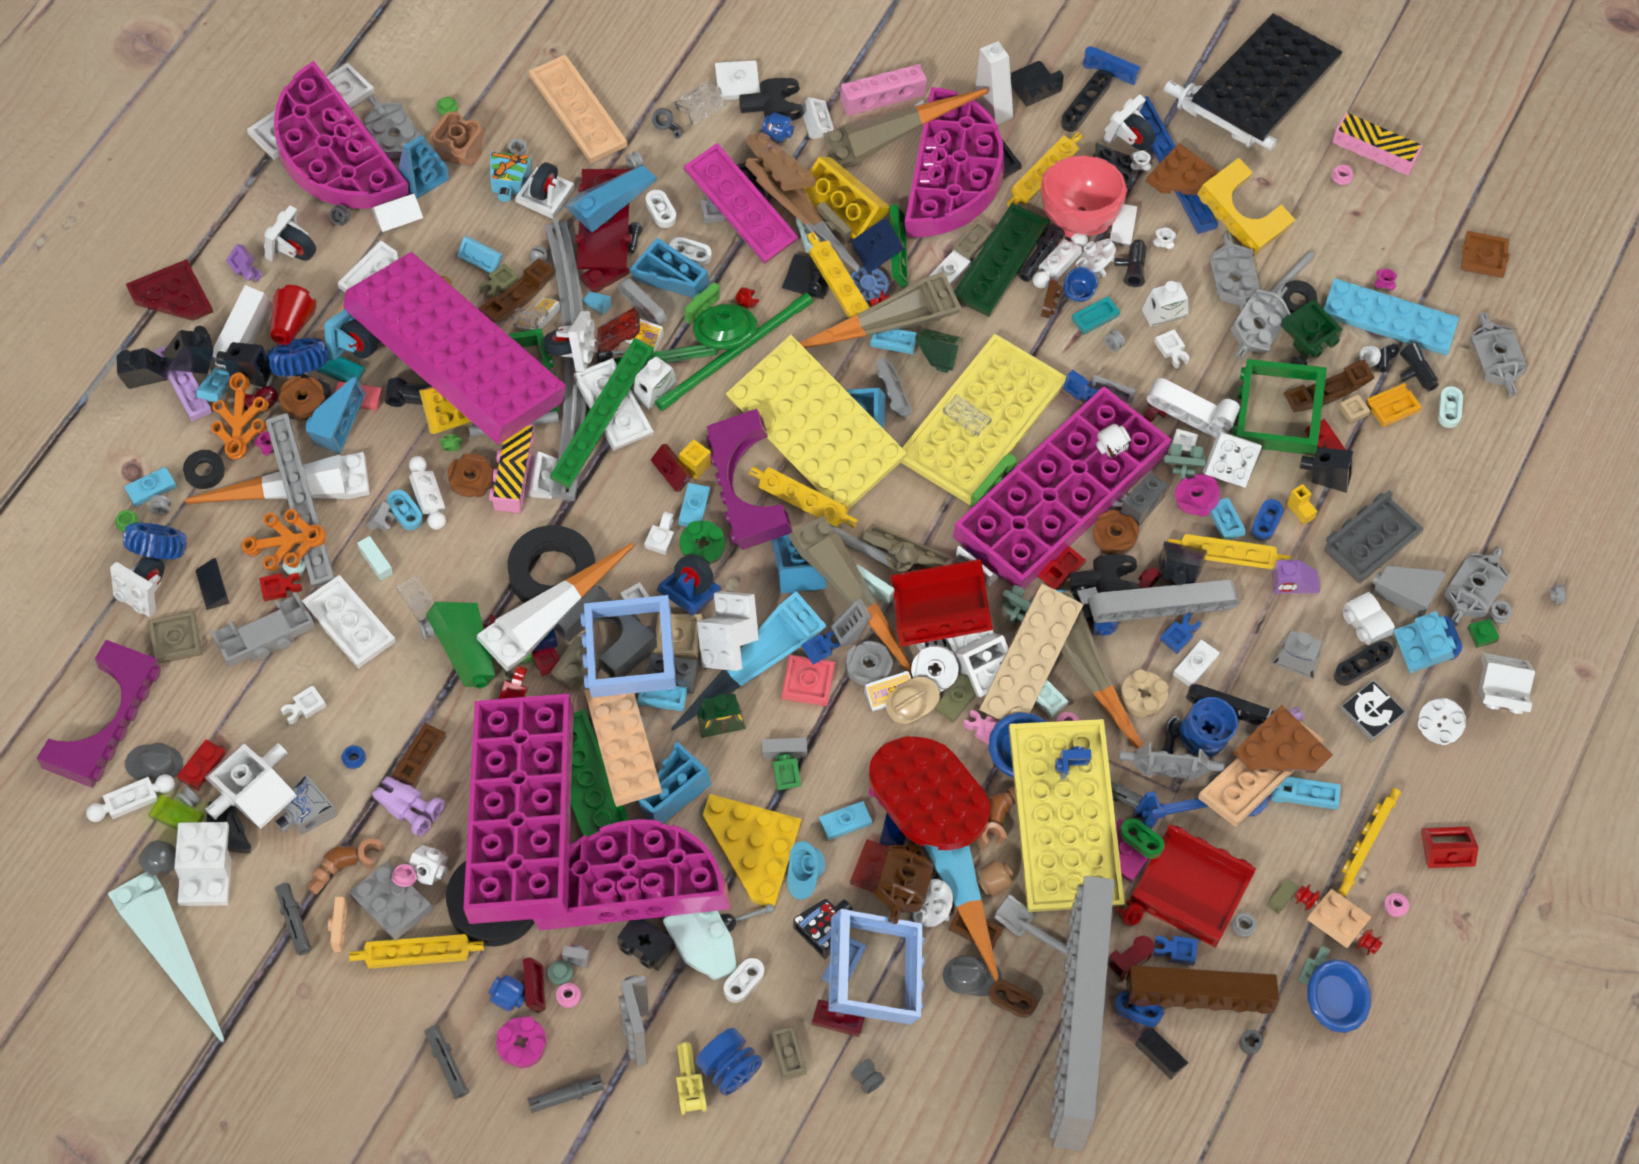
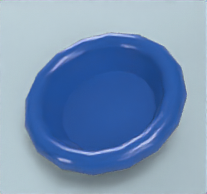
M1017 712L1005 716L995 724L989 735L988 750L993 763L1002 773L1014 778L1009 725L1046 722L1044 719L1033 713Z
M1332 959L1321 963L1312 972L1307 984V1000L1312 1014L1321 1025L1333 1032L1347 1033L1358 1029L1367 1019L1371 1008V991L1366 978L1357 967L1344 960Z

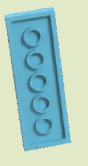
M1336 278L1333 280L1324 310L1335 321L1404 343H1419L1420 348L1446 356L1459 320L1457 316Z

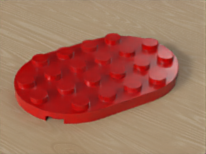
M905 736L886 743L876 751L869 766L868 780L870 788L905 836L923 847L924 844L938 847V850L963 848L981 837L986 830L990 816L988 797L959 758L946 745L924 737Z

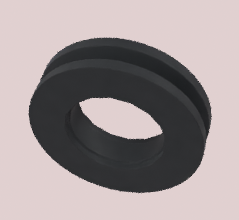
M547 525L528 531L515 542L508 557V574L513 592L523 603L556 586L540 584L529 574L530 563L542 553L556 551L569 556L576 566L572 576L595 564L593 549L580 533L564 526Z
M466 861L454 871L446 890L447 909L455 929L460 934H466L469 941L484 940V946H502L518 940L534 925L533 919L469 924L464 911Z

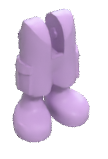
M389 776L385 777L382 784L391 793L380 787H377L372 793L373 797L390 814L400 821L405 819L409 821L412 825V833L418 837L423 836L430 830L431 821L436 822L439 819L445 806V801L439 797H435L430 802L422 800L420 791ZM416 808L424 815H417L411 809Z

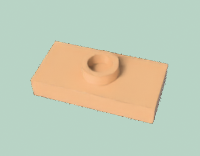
M335 897L333 917H329L328 931L331 932L330 943L333 952H342L344 948L347 904L344 897Z

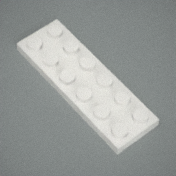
M349 63L344 64L326 76L350 108H353L374 93V87ZM275 111L249 127L247 132L275 160L279 157L274 131Z

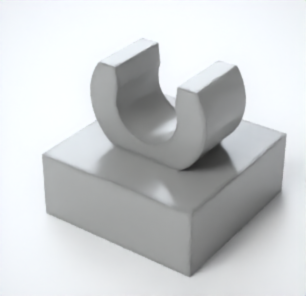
M384 501L375 506L365 526L371 530L378 526L383 531L389 530L391 526L385 523V519L392 522L396 518L393 513L388 512L391 506Z

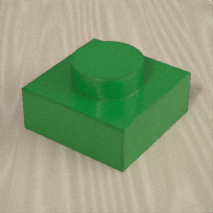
M1491 619L1469 624L1467 628L1476 648L1496 643L1499 640V635Z

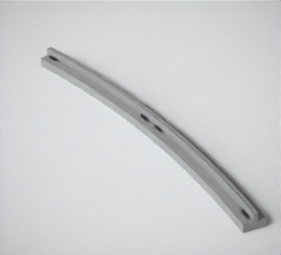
M553 219V224L545 225V231L556 274L562 326H571L580 312L583 311L577 266L566 221L558 223V219ZM564 357V384L566 388L558 462L586 418L587 402L573 379V374L579 372L575 370L573 357ZM571 361L573 362V370H571ZM580 473L570 487L569 492H566V487L554 482L553 499L575 501Z

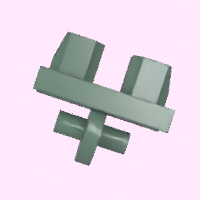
M1170 444L1168 455H1165V463L1182 465V468L1173 467L1172 472L1174 474H1181V480L1186 475L1195 476V469L1187 468V465L1205 467L1206 459H1204L1203 447L1191 446L1190 458L1181 457L1182 445Z
M1016 584L1009 591L1005 590L1003 592V598L1000 606L1006 608L1004 613L1011 616L1009 623L1013 625L1017 620H1023L1034 597L1033 595L1029 601L1023 599L1025 590Z

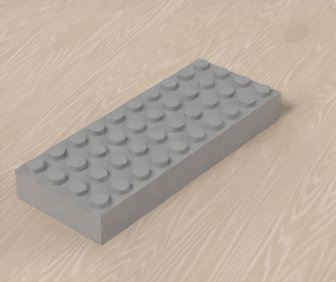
M1084 876L1083 883L1077 886V893H1075L1074 903H1072L1071 912L1069 913L1068 926H1070L1066 942L1068 953L1064 964L1066 975L1062 986L1064 998L1060 1009L1062 1021L1058 1032V1042L1060 1044L1059 1051L1056 1054V1066L1058 1067L1053 1090L1057 1091H1055L1051 1114L1055 1115H1053L1049 1130V1138H1053V1147L1083 1151L1095 1120L1114 879Z

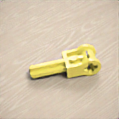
M682 1042L677 1045L681 1077H676L681 1115L696 1110L706 1112L702 1075L696 1074L692 1045Z

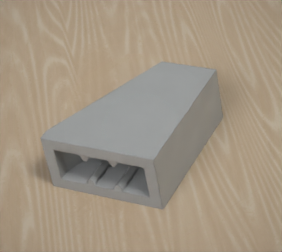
M1386 566L1383 573H1377L1372 583L1376 586L1373 594L1421 617L1427 611L1446 573L1435 570Z

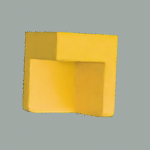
M693 439L679 453V459L692 474V477L697 480L711 466V451Z

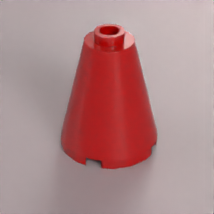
M290 284L285 285L284 288L276 289L272 300L270 336L277 344L287 345L291 343L314 315L317 304L315 298L312 299L309 296L310 292L308 290Z

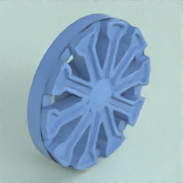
M861 267L858 272L854 271L850 276L852 280L857 281L854 283L866 303L871 304V299L881 298V291L879 290H883L886 295L889 285L888 279L877 268L871 272V275H867L868 272L865 267Z

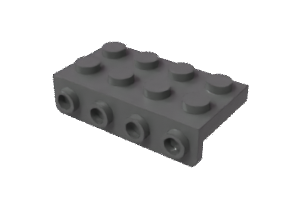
M1390 490L1385 494L1380 493L1372 502L1373 504L1369 507L1365 505L1357 513V517L1354 519L1349 518L1342 525L1341 530L1338 532L1333 531L1326 538L1327 544L1324 551L1359 584L1418 537L1424 529L1391 499L1393 493Z

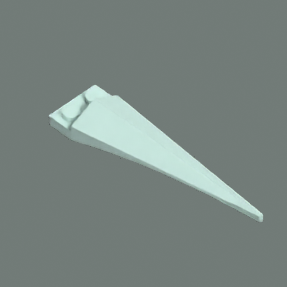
M145 872L109 892L108 895L123 920L169 975L217 1038L224 1043L223 1035L164 888L157 876Z

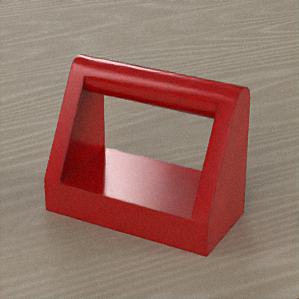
M1470 826L1421 829L1428 868L1476 866L1479 847ZM1464 836L1465 842L1433 843L1431 837Z

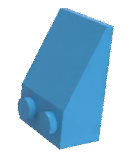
M352 377L314 411L312 417L308 418L306 432L316 446L341 454L366 395L357 378Z
M788 535L772 540L781 593L791 594L795 591H817L827 588L826 579L798 553Z

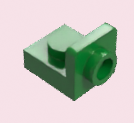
M790 754L776 756V761H771L776 789L783 790L800 787L801 782L797 758H790Z

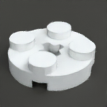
M930 645L923 647L916 654L912 662L911 671L913 678L926 677L932 680L937 685L939 692L955 682L958 676L959 665L955 654L948 648L941 645ZM938 663V666L942 668V671H938L937 674H932V670L929 669V665Z

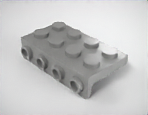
M632 975L627 977L625 981H621L622 996L618 997L622 1021L621 1026L624 1037L627 1039L630 1060L635 1059L636 1065L639 1067L647 1064L645 1032L641 1017L649 1014L646 977Z

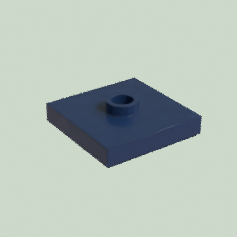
M886 217L850 241L868 273L904 250L902 243Z

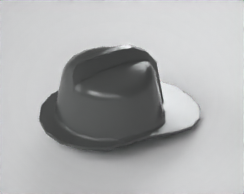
M163 743L140 745L134 748L125 760V768L128 774L137 779L149 777L150 780H156L163 774L175 778L183 767V758L180 752Z
M969 955L955 957L950 960L943 971V981L951 991L960 994L989 996L990 987L996 982L984 959ZM996 965L998 972L997 981L1002 980V976L998 966Z

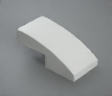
M1123 205L1120 214L1112 225L1110 240L1113 244L1131 245L1137 206Z

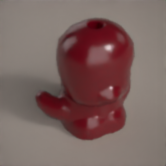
M264 386L255 394L245 393L244 410L247 411L255 398L262 397L268 401L269 406L266 410L268 411L269 407L278 401L279 394L271 386ZM263 401L259 403V408L263 405Z

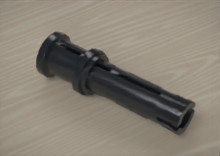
M1049 224L1044 236L1038 239L1037 248L1018 273L1021 280L1029 282L1047 254L1051 253L1055 249L1058 240L1064 237V231L1057 225Z

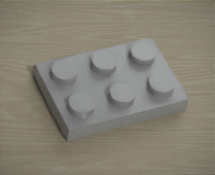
M386 861L349 891V894L396 941L429 914L433 907L412 885L400 887L394 884L392 873L395 869Z

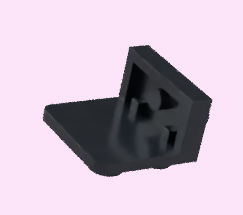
M1036 61L1010 73L1011 87L1026 107L1062 92L1063 73L1059 70L1051 74L1041 61Z

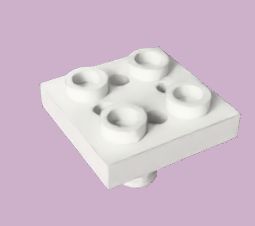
M1219 431L1203 473L1246 488L1262 446Z

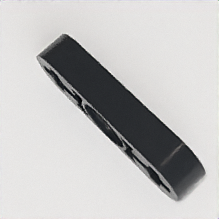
M1379 641L1340 663L1334 673L1335 681L1342 686H1348L1387 664L1394 653L1392 645L1386 641ZM1379 650H1380L1381 652H1383V651H1386V652H1387L1386 655L1380 654L1379 656L1376 657V660H1375L1374 657L1377 655V653H1378ZM1366 659L1370 663V667L1363 668L1359 666L1358 660ZM1352 667H1353L1354 670L1350 672L1349 677H1348L1347 675H1344V676L1341 675L1342 671H1343L1344 673H1347V672H1349V671L1352 669Z

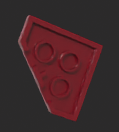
M187 259L126 283L127 290L137 306L191 321L214 313Z

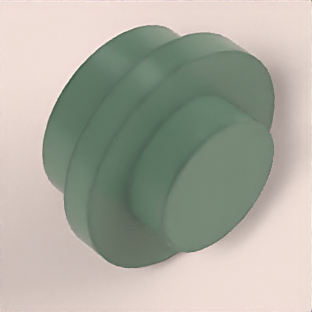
M556 961L548 969V977L556 985L568 983L573 975L571 965L565 961Z

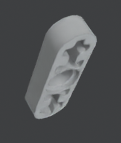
M626 278L618 284V289L623 297L649 322L661 326L667 321L663 310L630 278Z

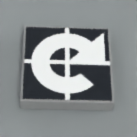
M1372 680L1339 708L1371 742L1406 714V711L1375 680Z

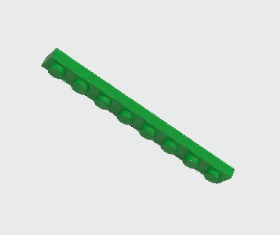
M636 338L633 339L555 466L549 479L570 489L633 386L636 375L643 369L653 353V347Z

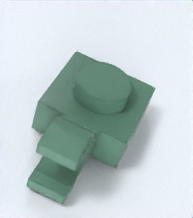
M1321 945L1315 960L1307 958L1298 982L1305 985L1308 984L1312 972L1321 963L1326 961L1330 952L1329 948Z

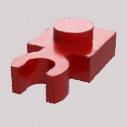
M282 573L259 578L264 602L286 598V591L294 593L302 591L301 584H292L294 581L300 580L299 573H292L287 578H283Z

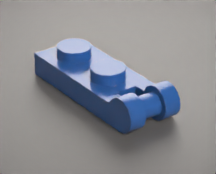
M1092 46L1085 49L1084 68L1107 70L1113 77L1135 86L1138 81L1140 66Z

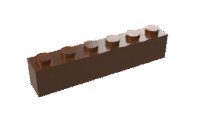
M1131 965L1126 977L1128 1004H1136L1138 1006L1157 1005L1163 1008H1203L1212 1011L1234 1010L1235 1012L1252 1011L1267 1014L1274 1013L1279 1002L1277 974Z

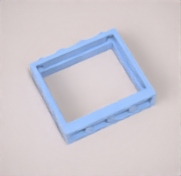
M668 595L584 604L585 613L580 614L581 625L586 630V633H582V645L587 647V654H583L584 668H588V675H584L585 688H589L591 697L676 689L671 608ZM660 612L664 673L596 679L593 618Z
M840 909L831 917L828 1011L909 1025L921 1018V1009L924 1008L923 1003H921V993L924 988V981L922 979V968L924 966L922 946L925 939L922 937V924L899 920L897 924H892L893 920L890 923L888 917ZM850 927L906 937L904 1009L848 1000Z

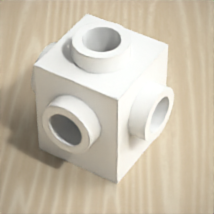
M422 845L412 853L409 865L414 868L417 875L416 879L420 883L432 886L439 879L442 880L448 870L446 866L448 857L441 854L435 848H428Z

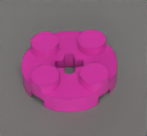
M1196 474L1195 478L1189 480L1186 477L1179 482L1175 489L1177 507L1187 514L1201 517L1207 516L1218 505L1221 498L1220 488L1216 480L1205 474ZM1202 492V495L1199 497H1194L1193 495Z
M519 1017L511 1019L497 1031V1051L500 1058L506 1064H511L517 1068H528L538 1063L542 1058L547 1045L546 1035L542 1026L535 1022L533 1018ZM520 1037L528 1040L525 1042L526 1047L521 1048L520 1045H514Z

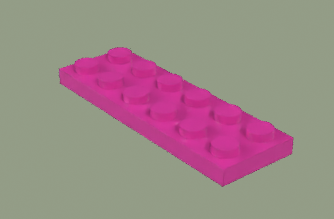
M718 143L684 165L683 170L764 264L798 240L795 232Z

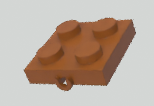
M1467 231L1464 244L1462 245L1460 270L1503 278L1506 262L1509 261L1510 253H1508L1509 239Z

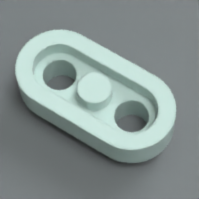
M1453 386L1446 387L1442 390L1439 397L1438 421L1446 428L1456 427L1462 417L1463 394L1458 388Z

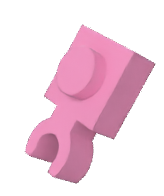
M971 710L970 717L975 719V722H969L965 719L963 726L968 730H976L975 737L989 745V735L995 724L999 721L989 715L983 720L977 711Z

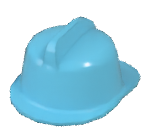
M806 841L794 844L789 856L787 886L790 894L798 900H804L811 896L815 890L817 879L823 875L826 866L825 858L820 849L814 848Z

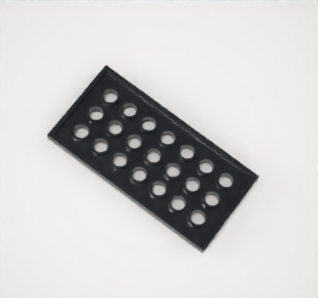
M1272 13L1193 95L1191 102L1264 142L1341 58L1343 51Z

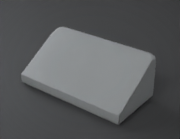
M1096 375L1093 376L1091 388L1099 391L1105 386L1122 401L1132 404L1137 390Z

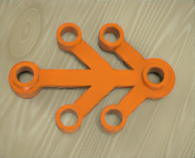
M235 373L229 380L230 387L235 390L234 415L229 411L228 404L220 399L212 404L213 410L219 413L233 428L232 436L226 432V425L220 421L212 423L211 431L224 441L227 456L233 460H239L246 454L247 444L257 433H264L267 429V424L261 419H255L251 424V428L243 435L242 429L259 411H266L269 404L266 399L257 397L250 408L244 413L245 391L249 388L250 381L244 374ZM263 401V405L259 408V403ZM222 403V408L218 410V406ZM261 423L260 429L257 430V425ZM221 425L220 430L216 431L217 427Z
M289 509L284 515L285 520L291 525L295 524L303 532L294 534L279 521L278 516L269 512L263 517L264 524L274 528L282 536L259 540L252 536L247 537L242 541V550L247 555L255 557L260 554L262 549L281 546L273 556L264 558L263 566L269 571H275L280 561L284 558L286 565L296 568L300 564L302 557L311 547H320L325 543L326 532L324 528L316 524L308 525L300 518V514L297 511ZM295 514V517L290 520L291 515ZM274 517L273 521L269 523L270 518ZM302 543L295 553H288L295 544ZM295 557V560L290 563V559ZM273 560V564L268 566L269 562Z

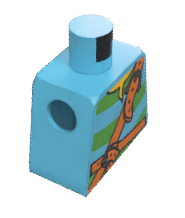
M491 152L490 176L492 192L498 193L500 201L508 202L511 199V194L517 195L529 179L532 172L531 156Z

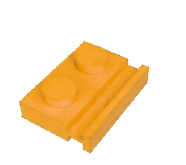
M1405 383L1367 399L1366 405L1370 406L1371 412L1382 428L1421 411L1422 406L1412 392L1408 391Z

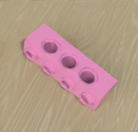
M920 64L841 84L840 101L847 116L925 96L927 79Z

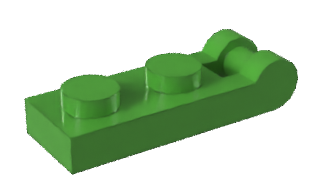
M1005 455L971 496L970 507L975 506L1015 469L1016 458L1013 455Z

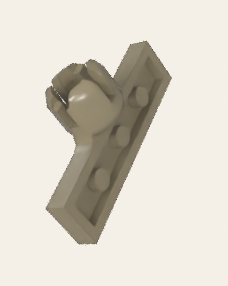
M873 523L866 529L862 538L875 547L889 550V554L886 556L887 563L893 570L898 567V572L909 570L914 563L933 568L953 564L955 559Z

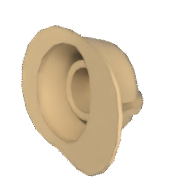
M916 677L909 680L889 694L886 701L888 715L900 724H909L931 712L938 704L939 689L932 680L926 677Z

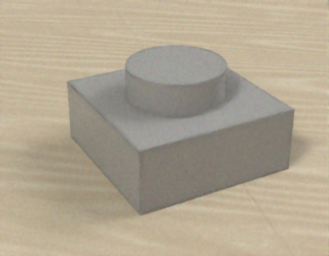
M580 945L564 946L563 961L570 965L588 968L590 961L589 950Z

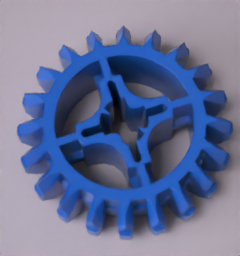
M308 337L305 339H293L287 345L278 344L268 351L267 357L273 374L288 377L310 373L323 367L328 360V351L322 340Z
M135 522L126 526L123 533L124 548L143 557L167 560L176 559L184 555V550H186L187 546L186 535L180 530L168 527L167 525Z

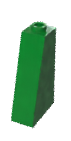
M434 602L426 613L427 619L464 687H474L476 689L486 687L494 678L495 672L490 653L477 640V634L484 630L478 603Z

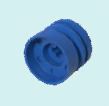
M1206 697L1199 700L1182 720L1179 728L1180 739L1184 747L1197 756L1199 749H1202L1207 757L1217 755L1236 733L1238 720L1233 707L1217 697Z
M735 1028L727 1029L716 1036L703 1048L695 1060V1064L706 1076L715 1074L712 1083L714 1086H719V1091L724 1096L732 1094L744 1086L760 1069L763 1063V1059L755 1054V1050L752 1047L743 1049L746 1040Z

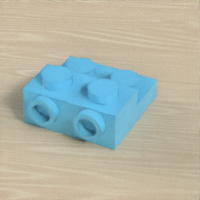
M1437 611L1416 618L1415 623L1393 630L1410 673L1454 658L1452 651L1456 649L1452 636H1446L1444 630L1448 629L1444 616H1438Z

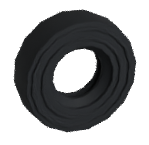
M1293 280L1285 284L1288 290L1282 299L1291 314L1310 301L1318 300L1317 292L1307 282ZM1293 293L1302 294L1306 298V302L1301 305L1294 304L1290 300V295Z
M211 450L195 451L184 462L183 473L185 479L191 486L197 489L212 488L220 483L224 477L225 467L223 461L217 453ZM201 463H208L213 467L211 473L206 476L197 475L195 469Z

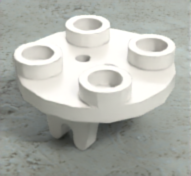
M1110 239L1101 240L1096 243L1093 241L1087 243L1083 248L1084 252L1075 264L1076 267L1088 268L1094 272L1097 279L1099 276L1104 278L1107 274L1104 267L1110 261L1113 262L1115 258L1116 248Z
M1436 698L1429 701L1422 708L1419 714L1418 727L1428 740L1436 744L1447 745L1456 741L1463 734L1466 727V716L1463 709L1455 701L1448 698Z
M939 879L930 880L923 907L920 912H913L915 922L921 923L926 927H935L944 920L950 921L949 912L952 908L953 895L949 885Z

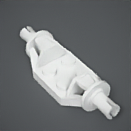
M1169 80L1166 84L1164 92L1179 99L1178 109H1184L1195 117L1201 115L1230 131L1232 138L1245 143L1247 148H1251L1257 143L1271 152L1276 146L1278 139L1268 136L1262 142L1191 102L1192 95L1202 86H1195L1194 83H1190L1184 88L1172 80Z

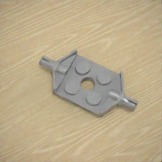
M372 95V97L368 98V101L373 106V109L364 118V125L389 159L401 158L403 146L419 136H423V133L420 134L403 110L401 102L380 103L376 95ZM393 132L400 134L397 137L389 136Z
M1225 233L1222 235L1225 246L1211 254L1210 264L1219 300L1236 304L1240 307L1241 312L1256 290H1263V288L1259 286L1252 258L1254 251L1233 244L1231 234L1228 233L1227 235ZM1237 276L1240 279V281L1235 282L1231 280L1229 277Z
M1280 284L1275 293L1256 290L1231 326V331L1240 347L1234 355L1236 358L1238 357V360H1243L1248 351L1259 354H1266L1270 351L1271 344L1282 329L1280 326L1281 320L1291 314L1282 299L1288 290L1284 284ZM1254 320H1258L1261 323L1262 329H1258L1254 325Z
M1486 312L1484 314L1481 313L1478 315L1482 327L1470 336L1469 343L1473 342L1485 373L1483 380L1504 385L1509 397H1512V395L1516 396L1518 391L1514 382L1525 374L1528 367L1513 329L1508 326L1494 324L1490 322ZM1500 347L1505 353H1498L1495 348Z
M1496 546L1489 556L1470 553L1449 584L1444 597L1455 611L1450 618L1452 621L1456 618L1455 626L1458 625L1463 616L1484 618L1507 582L1509 574L1499 563V558L1504 553L1502 548L1498 552L1500 547ZM1473 579H1481L1484 582V585H1476L1473 582Z
M1148 743L1134 752L1121 750L1119 752V760L1132 761V765H1135L1141 774L1147 776L1159 775L1185 778L1193 781L1206 773L1208 774L1209 771H1224V762L1208 760L1207 755L1202 749H1199L1198 757H1192L1190 754L1174 755L1168 754L1165 751L1151 752V743Z

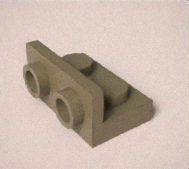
M579 636L574 638L551 671L561 684L571 691H582L585 689L584 675H588V668H584L583 654H587V647H583L582 637ZM595 651L596 671L601 667L599 657L603 652Z

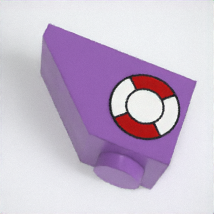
M1276 560L1272 571L1274 594L1320 592L1317 570L1300 560Z

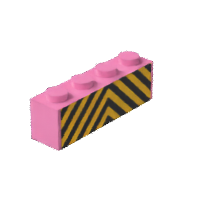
M1347 112L1339 123L1332 143L1351 150L1360 156L1367 157L1408 176L1416 164L1423 147L1419 143Z
M529 424L503 441L502 449L497 451L499 466L494 469L493 482H495V488L490 489L489 500L493 501V507L496 511L521 513L535 438L534 424Z

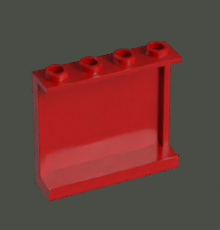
M981 559L890 575L892 587L894 588L896 627L901 647L993 630Z
M1169 824L1163 837L1164 849L1162 854L1158 858L1151 859L1130 900L1140 904L1144 912L1216 948L1257 868L1253 867L1246 860H1239L1231 856L1225 849H1217L1209 845L1201 837H1194L1188 834L1182 827Z

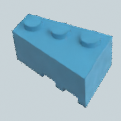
M659 238L652 242L630 268L633 281L692 298L698 293L701 294L710 284L707 270Z
M679 742L675 743L673 746L674 750L668 759L665 758L662 768L657 774L663 793L638 800L641 813L647 820L661 821L664 824L711 785L708 769Z

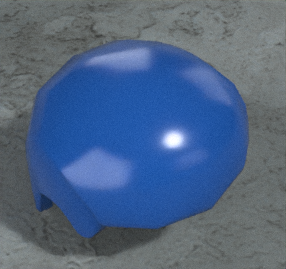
M1077 267L1068 273L1064 281L1063 290L1065 295L1074 302H1085L1094 295L1098 280L1094 272L1088 268Z

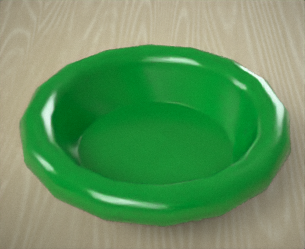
M720 304L710 307L698 315L693 324V334L696 340L705 347L716 350H729L740 347L750 341L757 331L758 322L754 314L745 307L735 304Z

